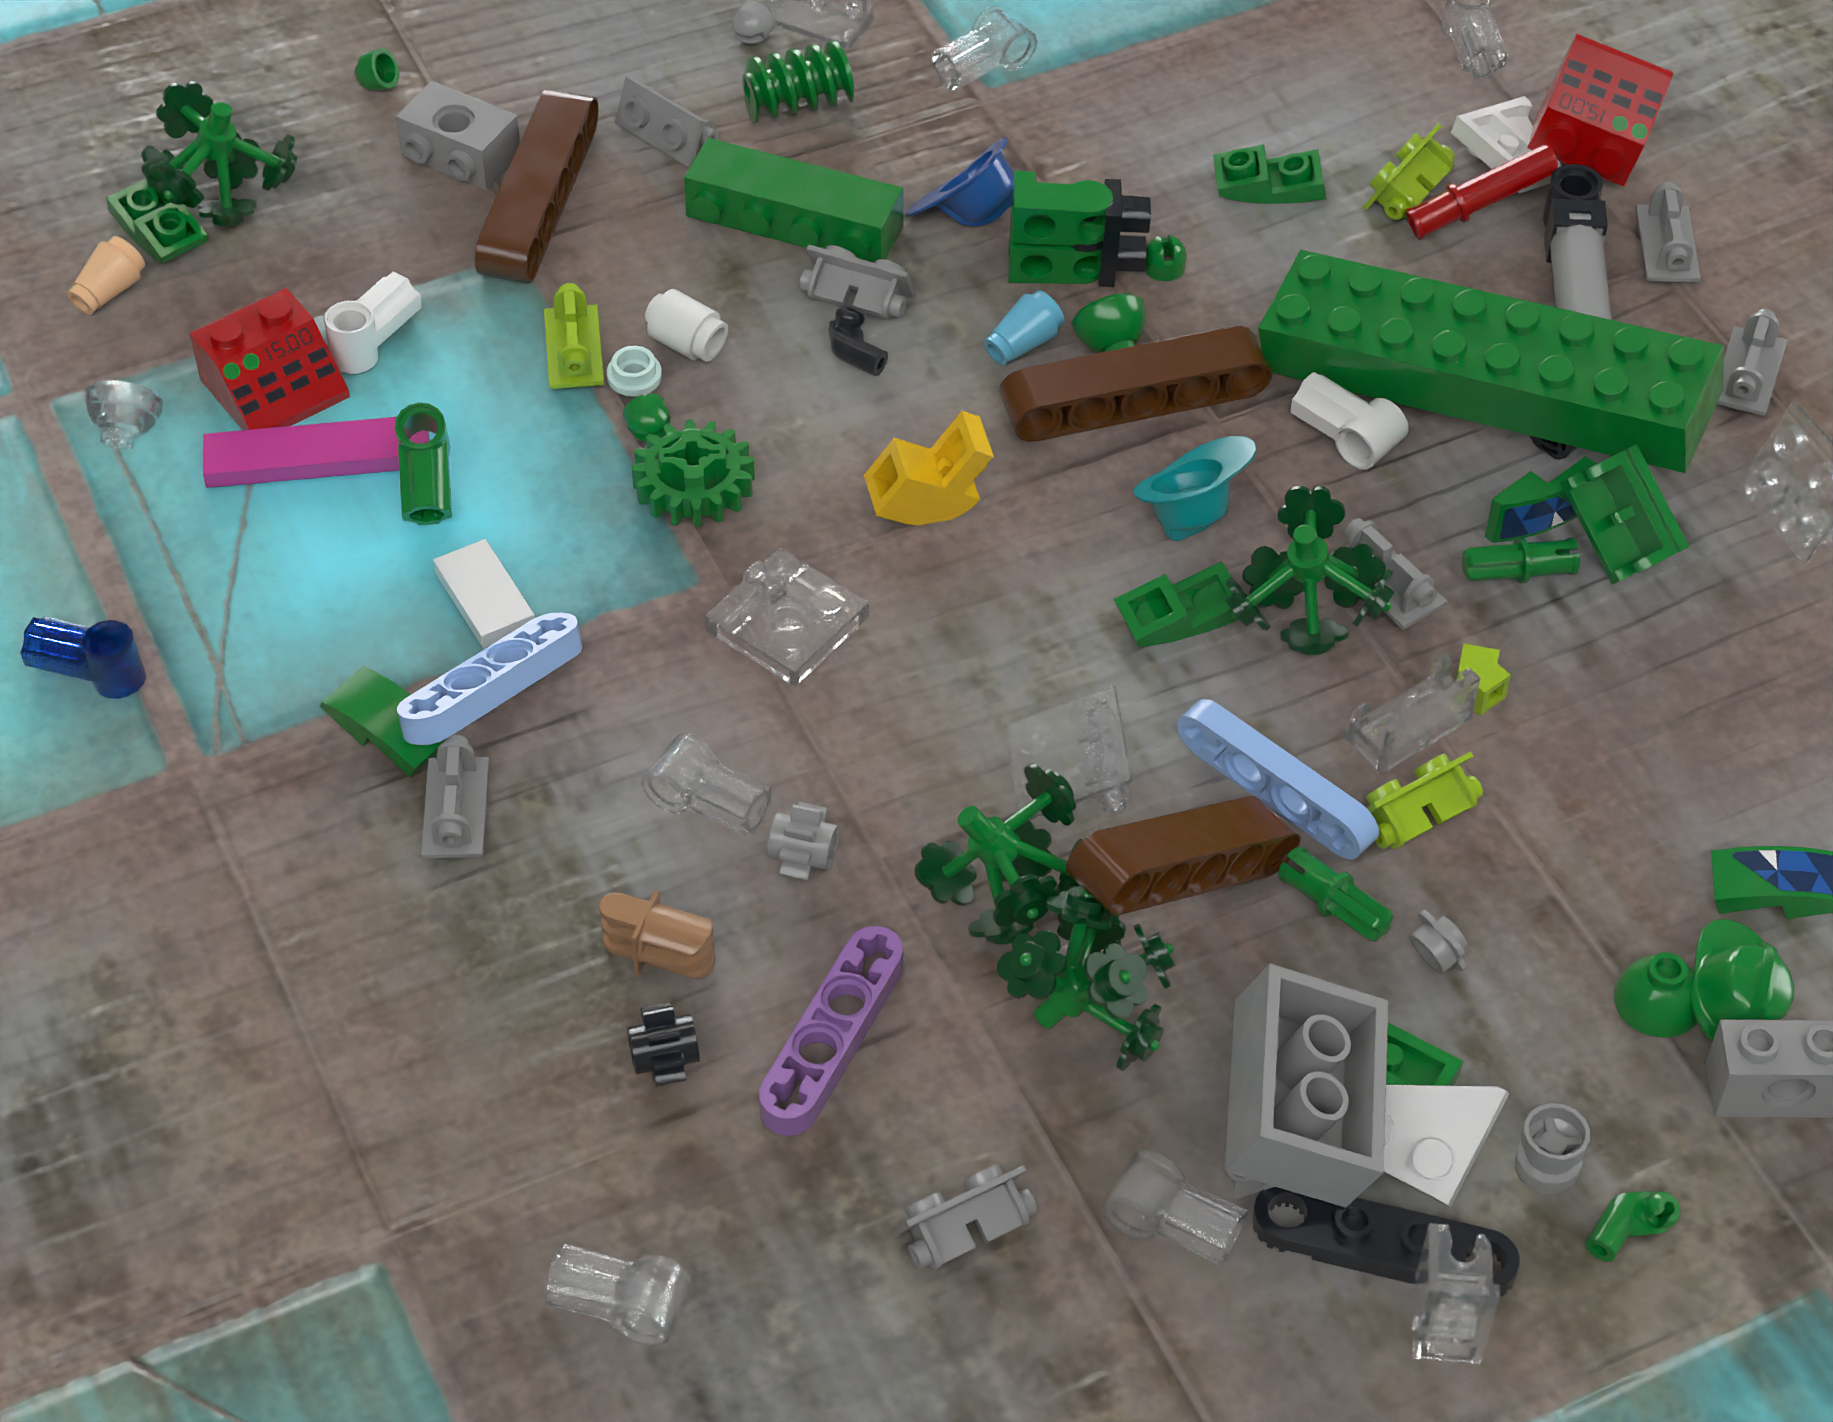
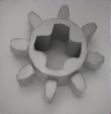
M799 802L798 805L793 804L791 815L781 812L776 814L769 833L767 855L770 858L782 860L780 875L808 881L809 877L814 878L816 868L830 870L838 847L840 829L839 825L825 822L826 807Z

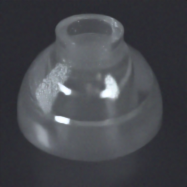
M100 380L86 387L85 402L87 412L93 424L101 432L100 442L114 448L132 449L135 439L147 433L157 423L165 404L160 395L155 391L133 383Z

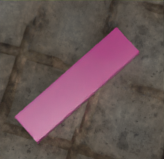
M396 417L203 434V477L205 486L209 488L399 471L398 440L394 428ZM429 431L417 432L410 438V441L420 444L429 442L430 433Z

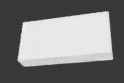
M486 539L433 559L437 577L483 649L535 619L531 608Z

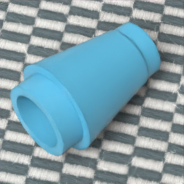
M1037 290L1031 295L1023 294L991 332L990 336L984 340V347L996 363L1005 366L1011 360H1015L1056 338L1059 333L1058 328L1064 324V315L1058 304L1047 293Z

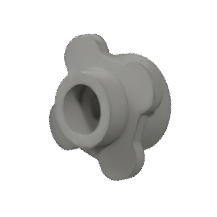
M1426 910L1418 913L1423 924L1409 935V939L1424 961L1440 974L1446 972L1453 965L1459 971L1466 969L1467 964L1463 960V955L1465 954L1463 948L1467 945V941L1457 926L1445 916L1440 917L1436 921Z

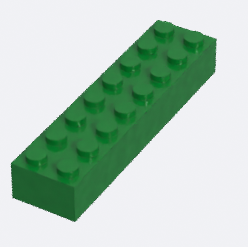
M1301 249L1258 327L1261 350L1271 372L1274 374L1304 381L1310 374L1315 372L1352 393L1373 398H1384L1393 403L1611 456L1637 444L1648 465L1685 474L1723 392L1724 345Z

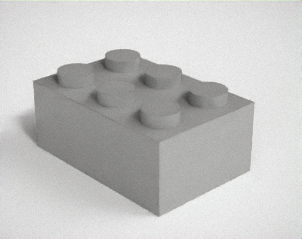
M1271 963L1266 966L1235 1000L1225 1172L1345 1208L1384 1173L1388 1000Z

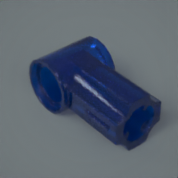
M44 616L41 619L33 617L24 630V641L20 654L25 666L92 681L95 690L106 698L119 699L130 696L137 692L145 682V667L133 631L126 623L118 620H106L88 627Z

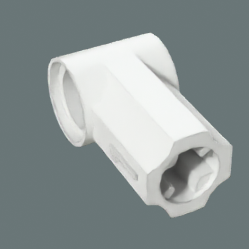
M392 272L389 276L379 280L357 301L339 302L327 310L324 321L328 348L340 372L358 374L373 368L378 362V346L421 309L420 293L412 287L408 278Z
M1315 372L1310 374L1301 383L1297 394L1292 399L1291 413L1334 439L1338 452L1351 466L1361 470H1367L1374 466L1399 444L1409 431L1405 415L1393 402L1384 398H1376L1367 403L1325 376L1318 375Z

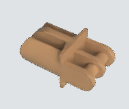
M656 889L649 901L617 892L609 893L601 899L599 909L602 916L601 926L604 932V947L613 954L632 959L634 974L639 975L644 964L693 979L705 978L713 971L716 958L714 930L711 919L662 905L660 903V892Z

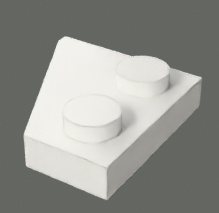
M1523 96L1459 115L1450 133L1462 142L1473 156L1481 159L1491 169H1494L1531 151L1527 147L1533 129L1528 118L1532 104L1530 100ZM1557 160L1558 167H1561L1560 161ZM1551 176L1518 191V193L1550 184Z
M1386 1085L1384 1172L1451 1207L1509 1093L1497 1086Z

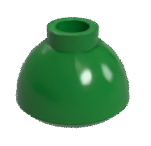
M1131 293L1113 294L1097 299L1082 307L1075 314L1071 326L1079 340L1090 350L1097 353L1136 346L1135 344L1142 335L1145 325L1146 310L1144 301L1141 297Z
M1663 952L1637 959L1622 972L1614 988V1004L1619 1015L1635 1030L1653 1037L1669 1038L1688 1032L1697 1024L1690 1002L1694 971L1681 957L1673 953Z

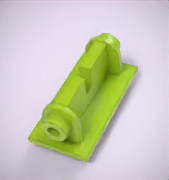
M1439 123L1424 139L1418 133H1415L1395 155L1402 163L1396 167L1389 161L1372 179L1369 185L1376 192L1362 207L1365 211L1377 200L1384 207V211L1389 218L1393 220L1405 219V209L1420 204L1445 175L1452 171L1455 159L1454 152L1449 147L1440 145L1433 139L1442 127Z
M563 284L554 294V308L544 309L549 389L604 385L598 304L587 305L585 293L576 284Z
M1470 751L1451 762L1445 753L1417 768L1414 773L1418 779L1402 787L1399 781L1394 779L1365 797L1370 805L1367 809L1373 815L1379 827V836L1375 843L1382 849L1387 847L1398 849L1410 840L1432 829L1433 826L1422 809L1425 806L1428 807L1438 825L1466 810L1476 807L1477 799L1483 795L1482 786L1476 777L1472 775L1467 777L1461 766L1474 757L1472 752Z

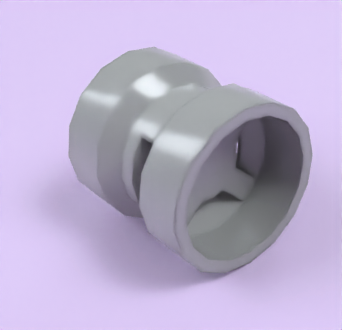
M1549 1103L1538 1106L1531 1111L1524 1122L1522 1140L1518 1145L1515 1155V1170L1520 1180L1529 1188L1545 1194L1565 1192L1575 1185L1581 1172L1583 1157L1587 1152L1590 1142V1128L1585 1118L1578 1111L1564 1104Z

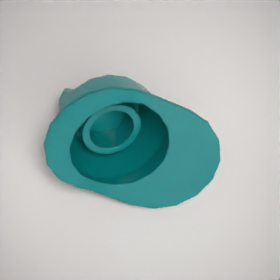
M1230 436L1199 445L1161 472L1139 482L1134 488V496L1142 502L1151 503L1157 520L1163 526L1165 534L1170 540L1181 541L1207 529L1226 515L1229 509L1230 479L1252 462L1257 452L1255 442L1247 437Z

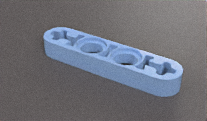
M562 612L541 615L405 698L397 707L404 740L415 745H429L443 741L576 657L583 647L576 617Z
M1202 699L1179 717L1176 723L1177 732L1191 752L1251 795L1256 796L1268 807L1344 859H1355L1379 836V827L1375 818L1360 802L1212 700Z

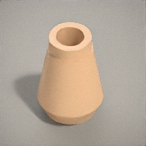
M112 236L107 242L100 241L73 283L72 288L67 292V297L81 312L92 315L97 309L141 279L140 271L145 267V261L130 243L120 237Z

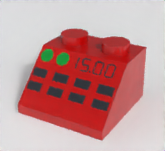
M1576 33L1535 118L1527 148L1533 150L1542 145H1548L1558 161L1566 164L1588 166L1594 169L1601 178L1624 187L1647 142L1671 82L1673 72Z
M287 288L189 333L201 382L242 430L292 426L350 397L349 389L314 318Z

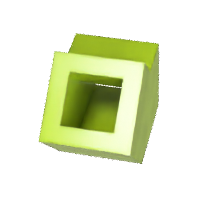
M1463 643L1454 695L1481 716L1506 698L1511 674L1498 664L1500 650Z

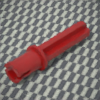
M1542 145L1463 184L1455 186L1453 183L1446 185L1445 192L1412 208L1405 209V215L1412 232L1418 240H1421L1425 236L1458 220L1462 223L1468 222L1470 214L1551 176L1558 169L1556 156L1548 145Z

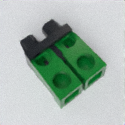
M1014 170L1008 242V283L1088 284L1098 280L1099 287H1115L1116 271L1144 272L1146 236L1120 234L1121 232L1149 233L1151 222L1150 197L1122 195L1121 179H1105V184L1093 180H1080L1073 184L1036 182V172Z

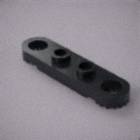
M1272 1187L1266 1190L1263 1189L1258 1194L1254 1204L1253 1230L1258 1234L1257 1238L1261 1242H1266V1247L1270 1249L1276 1247L1279 1248V1252L1287 1250L1291 1251V1253H1300L1312 1256L1311 1260L1434 1290L1444 1292L1445 1288L1465 1293L1469 1297L1471 1295L1478 1296L1477 1300H1484V1297L1494 1300L1499 1295L1503 1297L1509 1289H1512L1520 1266V1256L1516 1246L1507 1236L1496 1230L1358 1197L1345 1208L1282 1188ZM1282 1203H1285V1207H1289L1291 1204L1293 1209L1297 1210L1299 1208V1213L1301 1215L1304 1214V1222L1292 1228L1279 1226L1269 1217V1209L1272 1211L1275 1205L1281 1207ZM1479 1250H1482V1254H1486V1251H1489V1256L1494 1257L1496 1255V1260L1498 1262L1501 1261L1500 1266L1503 1270L1495 1275L1479 1274L1471 1269L1466 1257L1469 1258L1472 1252L1474 1255L1478 1254Z

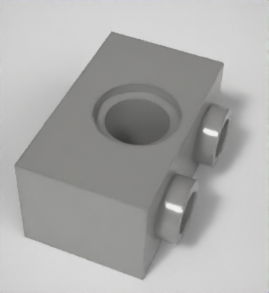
M433 81L396 116L402 156L484 190H488L509 168L520 143L516 114Z
M1720 1020L1705 1062L1715 1117L1833 1118V1020Z

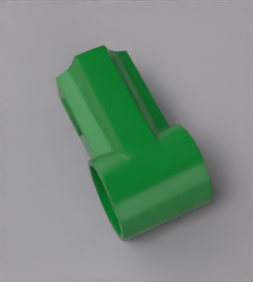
M421 402L410 404L400 411L394 426L398 440L403 521H411L418 525L439 524L444 519L452 518L449 468L451 446L444 416L437 407ZM420 431H431L436 434L432 440L420 444L410 441V438Z

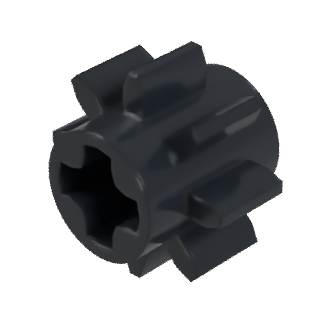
M670 1002L640 1008L643 1024L627 1027L629 1048L635 1074L652 1072L656 1087L686 1081L684 1065L700 1062L697 1036L691 1014L675 1017L674 1008L671 1007Z

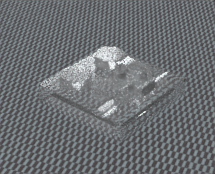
M779 548L766 561L762 563L757 560L744 572L743 581L705 615V625L707 632L796 687L869 618V602L811 566L801 563L793 555Z

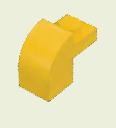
M961 411L931 448L893 438L864 474L876 516L918 526L952 520L976 505L980 497L974 480L985 470L988 463L994 457L980 416Z

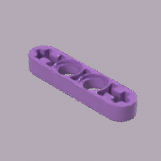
M869 926L856 931L849 938L763 1080L759 1090L761 1120L766 1128L775 1134L792 1136L807 1131L815 1123L901 976L903 970L902 941L895 932L881 926ZM876 952L884 953L885 959L877 958L869 969L868 980L862 977L864 974V957L872 958ZM852 995L862 1000L864 1007L853 1015L844 1016L832 1011L829 1004L838 996ZM818 1042L828 1044L836 1052L830 1061L823 1064L809 1063L800 1055L805 1046ZM795 1078L802 1082L799 1088L800 1105L791 1103L786 1110L779 1109L777 1100L786 1102L796 1088Z

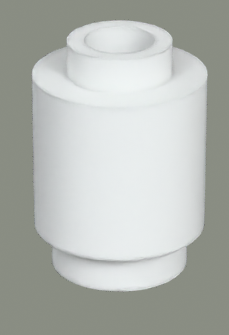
M670 289L664 294L656 295L649 303L645 312L644 319L647 323L648 336L693 361L697 358L705 362L714 359L722 349L728 335V325L720 320L718 312L676 289Z

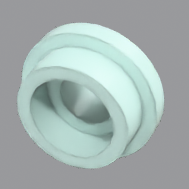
M627 346L618 350L607 367L609 386L615 392L625 396L648 394L659 386L662 379L659 361L650 350L641 346Z

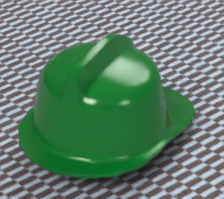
M1730 919L1713 920L1702 928L1696 946L1690 1002L1695 1019L1707 1038L1713 1041L1720 1020H1781L1786 1016L1794 999V983L1790 970L1778 956L1776 948L1764 942L1759 935L1744 924Z

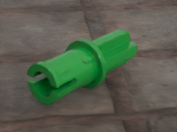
M1523 537L1516 538L1513 544L1467 548L1462 556V570L1467 580L1471 582L1516 578L1517 582L1521 584L1527 583L1530 577L1560 574L1575 575L1580 567V553L1570 554V550H1577L1579 547L1574 538L1528 543Z
M1302 846L1294 848L1287 855L1288 858L1304 868L1305 873L1301 874L1285 862H1282L1278 871L1279 879L1284 883L1290 884L1315 902L1317 910L1322 916H1335L1368 941L1376 942L1388 933L1394 917L1393 913L1386 906L1354 885L1355 879L1348 872L1338 874L1311 855Z

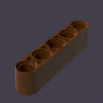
M548 89L543 90L479 234L475 252V268L478 274L529 283L534 280L593 141L599 114L598 99L596 97Z
M1232 326L1024 367L1011 372L1003 379L999 387V393L1016 435L1025 441H1040L1248 399L1266 389L1271 382L1272 372L1253 332L1243 326Z
M1247 796L1093 832L1084 838L1073 850L1066 864V872L1113 916L1122 915L1276 874L1282 862L1287 864L1291 860L1287 855L1294 848L1299 847L1301 836L1256 796Z

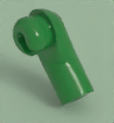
M1664 1191L1628 1192L1615 1196L1609 1202L1585 1241L1587 1251L1601 1261L1612 1262L1627 1238L1657 1235L1665 1232L1669 1227H1673L1681 1216L1679 1202L1675 1196Z

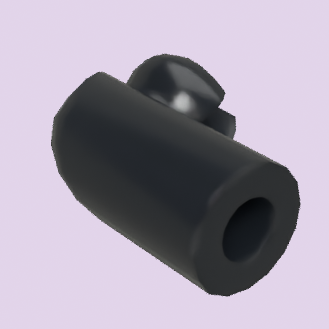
M847 305L839 307L835 312V320L830 321L828 328L831 349L834 355L840 360L874 376L880 375L888 360L887 351L864 341L861 326L865 319L862 311Z

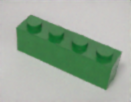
M707 138L684 176L686 217L807 248L808 245L826 249L829 245L838 246L850 251L858 259L875 263L878 259L886 260L904 227L903 187L712 138Z

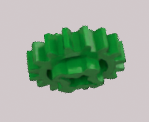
M689 419L685 422L684 430L679 431L672 425L666 424L664 425V437L660 438L656 435L648 434L646 436V449L639 448L635 450V465H632L633 488L637 489L638 502L640 505L650 503L651 516L654 518L666 512L670 513L671 525L677 526L683 517H691L693 525L701 527L703 516L708 515L718 523L722 522L723 509L728 508L739 512L742 509L741 497H751L753 494L752 481L755 480L754 457L749 455L748 442L741 441L736 443L735 430L732 428L721 434L716 433L714 421H709L704 429H696L693 420Z

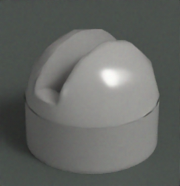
M747 0L735 13L732 25L734 34L740 42L746 45H757L766 40L776 27V20L764 5L753 0Z

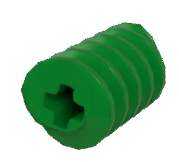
M835 40L826 42L823 52L816 44L807 46L804 57L798 49H789L786 52L784 61L777 52L769 53L765 60V66L760 58L752 56L747 59L745 73L742 76L745 102L753 123L759 122L761 106H765L772 119H776L779 116V105L781 102H785L791 114L795 115L798 114L800 98H805L811 111L818 109L820 94L825 95L831 107L837 106L839 90L845 92L850 103L854 99V82L850 63L841 45Z

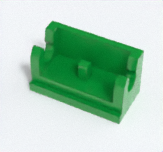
M1637 444L1560 482L1612 584L1622 581L1635 573H1640L1690 547Z

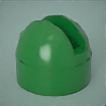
M379 48L368 51L359 57L358 64L355 66L354 76L359 85L368 91H382L393 88L399 80V67L394 55L389 50Z
M1168 235L1167 238L1157 236L1147 244L1145 273L1149 277L1158 281H1173L1184 274L1187 256L1185 246L1181 240L1173 235ZM1164 256H1169L1172 260L1164 261Z
M651 393L640 395L632 399L623 410V418L628 430L637 440L646 442L648 434L656 435L660 438L665 436L664 425L670 424V413L664 399L660 395Z

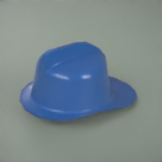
M1004 137L995 142L964 171L914 203L906 211V217L918 214L935 205L962 225L974 227L986 225L999 218L1012 204L1014 171L1001 152L1008 143V138Z

